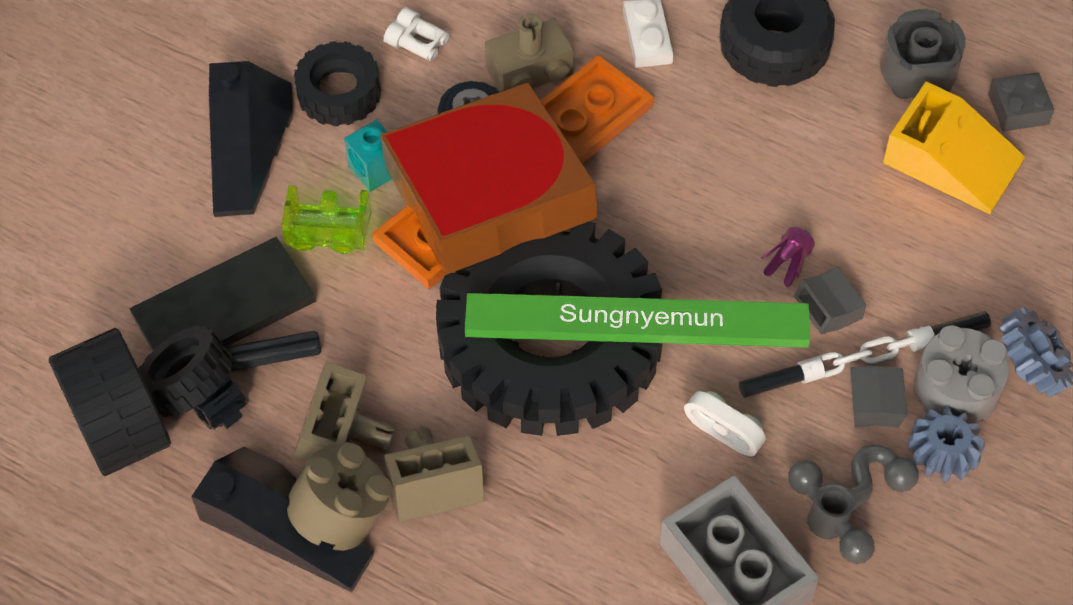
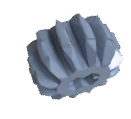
M949 406L943 410L942 415L931 408L926 413L924 419H918L914 423L913 435L910 436L908 447L910 451L914 452L913 463L916 465H926V478L937 472L940 473L944 483L950 479L951 474L962 480L967 476L969 469L974 470L978 467L981 461L980 453L983 452L985 447V439L978 436L980 432L979 423H966L968 418L966 411L957 417L952 415Z

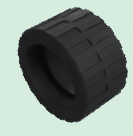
M110 329L49 357L50 366L103 476H108L170 447L171 440L162 418L119 329Z

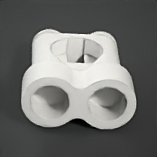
M404 7L396 21L392 22L387 28L384 42L397 49L403 47L433 62L438 54V48L440 46L444 47L447 44L450 33L421 19L418 12ZM419 34L433 42L425 44L414 38V36Z

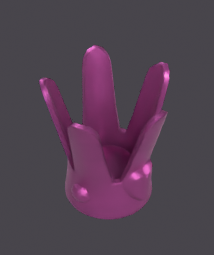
M798 227L788 228L781 237L782 241L761 257V259H765L780 248L765 267L763 272L765 276H770L784 261L792 258L784 279L786 287L792 284L796 275L799 278L805 257L811 254L812 249L815 247L814 239L807 230Z

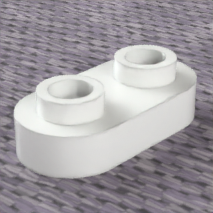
M712 391L695 392L684 406V411L693 424L742 455L754 456L766 441L763 426L759 420L752 415L742 414L726 404L721 396Z

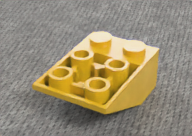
M926 81L890 133L883 163L991 215L1024 162L1025 156L965 100Z

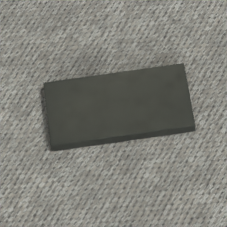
M276 236L129 309L152 351H154L160 343L165 342L173 334L197 325L201 327L204 325L208 326L227 347L316 302L313 291Z

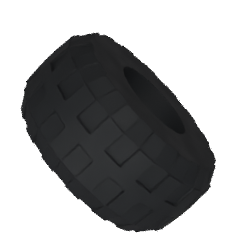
M729 0L724 6L720 23L721 52L724 59L730 64V67L749 81L757 84H766L770 87L798 84L816 75L826 64L834 41V13L831 11L826 0ZM770 30L782 31L784 33L771 32Z

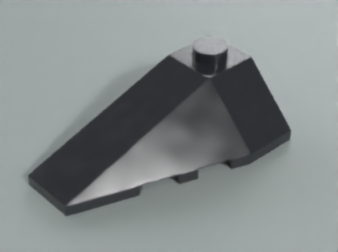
M249 61L209 63L214 217L251 215L255 213L269 178L268 171L273 158L278 155L281 148L280 141L285 128H289L293 118L292 84Z
M242 447L214 461L191 496L199 520L353 592L374 556L373 551L363 542L355 548L341 551L333 550L334 544L321 541L318 546L305 539L295 529L288 517L287 508L290 504L288 496L297 480L291 472L281 463L246 447Z

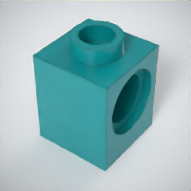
M378 120L371 122L344 138L348 167L370 192L392 180L386 170L380 134L388 131Z

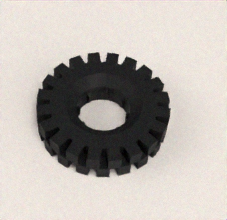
M586 222L573 227L571 232L562 231L546 238L527 241L506 250L498 256L457 270L455 273L445 274L440 285L441 300H437L436 303L440 358L444 360L445 374L453 388L461 386L462 400L475 412L484 405L487 406L488 420L507 428L512 419L517 418L521 420V433L542 436L544 423H555L557 436L578 433V420L586 418L591 428L594 429L611 421L612 407L615 406L624 413L638 401L639 387L647 390L656 374L657 362H660L663 343L588 341L580 349H575L568 355L541 357L521 349L517 341L513 342L510 338L465 337L467 293L661 299L662 288L656 273L647 275L648 261L637 248L625 254V238L608 229L600 239H596V223Z

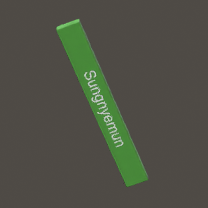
M467 293L465 337L809 348V303Z

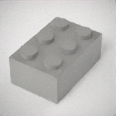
M735 475L662 520L661 547L707 605H806L813 600L819 577Z

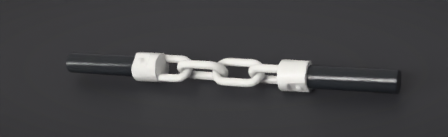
M984 311L935 326H920L919 329L907 330L906 339L897 341L893 337L887 336L868 341L861 346L860 352L844 357L840 353L829 352L798 361L796 366L740 381L739 389L742 396L746 398L798 382L803 384L841 373L846 363L860 359L869 364L889 360L896 357L899 353V348L909 346L913 352L920 351L946 326L954 325L959 328L978 331L990 327L991 319L989 314ZM890 343L887 345V350H892V352L873 358L869 357L872 355V351L867 350L868 348ZM836 358L833 361V365L838 367L825 371L822 361Z

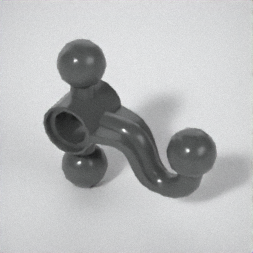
M881 445L865 446L855 453L851 462L855 488L850 490L837 483L822 485L823 473L821 468L813 461H797L788 472L791 488L797 493L808 495L813 501L807 516V524L810 530L816 536L823 539L839 537V550L842 557L854 564L865 563L873 556L875 551V543L872 536L865 530L854 528L849 521L853 510L863 505L870 498L873 491L869 464L878 462L885 467L884 479L887 485L895 491H909L917 484L919 479V471L916 464L910 459L898 457L891 449ZM824 508L832 509L837 514H831L827 512Z

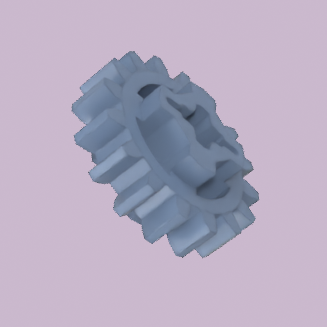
M1026 307L1018 308L1002 319L1003 324L999 328L1005 335L1001 337V340L1005 343L1007 354L1015 366V372L1021 379L1027 380L1029 385L1035 383L1040 394L1046 392L1049 397L1057 395L1073 385L1071 381L1073 379V372L1069 369L1073 366V363L1070 361L1071 354L1065 348L1060 338V332L1054 325L1047 323L1045 319L1040 321L1037 313L1034 310L1029 312Z

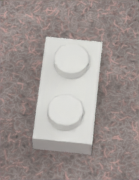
M661 0L623 1V14L635 68L673 64V50Z

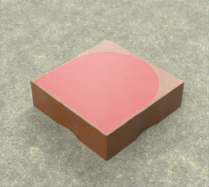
M528 82L380 134L386 170L406 205L419 218L424 237L446 275L498 256L521 243L546 238L597 219L596 186L594 181Z

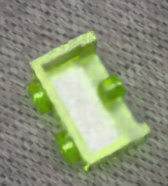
M288 185L281 222L285 244L291 245L299 251H310L314 246L331 247L333 251L340 254L352 253L354 249L365 250L369 221L372 215L369 191L360 190V208L339 207L338 195L331 190L322 192L320 206L302 205L299 201L297 186Z

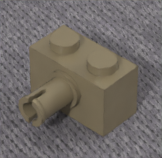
M529 13L527 14V26H525V17L523 15L518 19L517 31L485 41L486 68L500 92L527 82L533 89L573 75V48L555 18L542 22L538 15Z
M325 362L293 457L308 461L318 450L327 447H341L346 441L349 442L350 438L387 451L395 424H388L359 414L360 409H357L367 375Z
M420 427L423 440H419L416 428H414L405 436L408 450L384 455L386 475L393 485L390 498L399 522L484 502L482 464L470 435L434 443L431 430L426 427Z

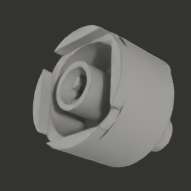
M954 325L942 328L940 333L935 335L926 345L914 380V392L916 397L918 396L923 403V410L927 413L932 408L942 415L943 410L949 406L952 415L957 417L966 411L968 416L967 424L981 419L984 421L990 417L997 407L1009 375V363L1006 357L1007 350L1005 345L977 330L959 328Z

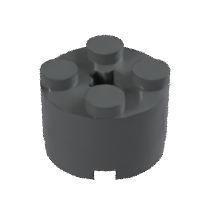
M918 9L903 13L898 17L897 22L890 26L881 60V72L886 82L892 87V92L895 96L901 99L915 98L926 81L948 92L951 91L966 44L965 35L955 21L951 20L950 24L940 18L941 13Z

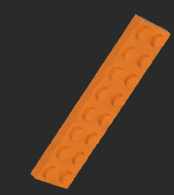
M598 54L540 101L583 164L651 109L654 104V96ZM408 206L404 207L372 233L374 243L428 290L444 278L445 273L424 237L420 220Z

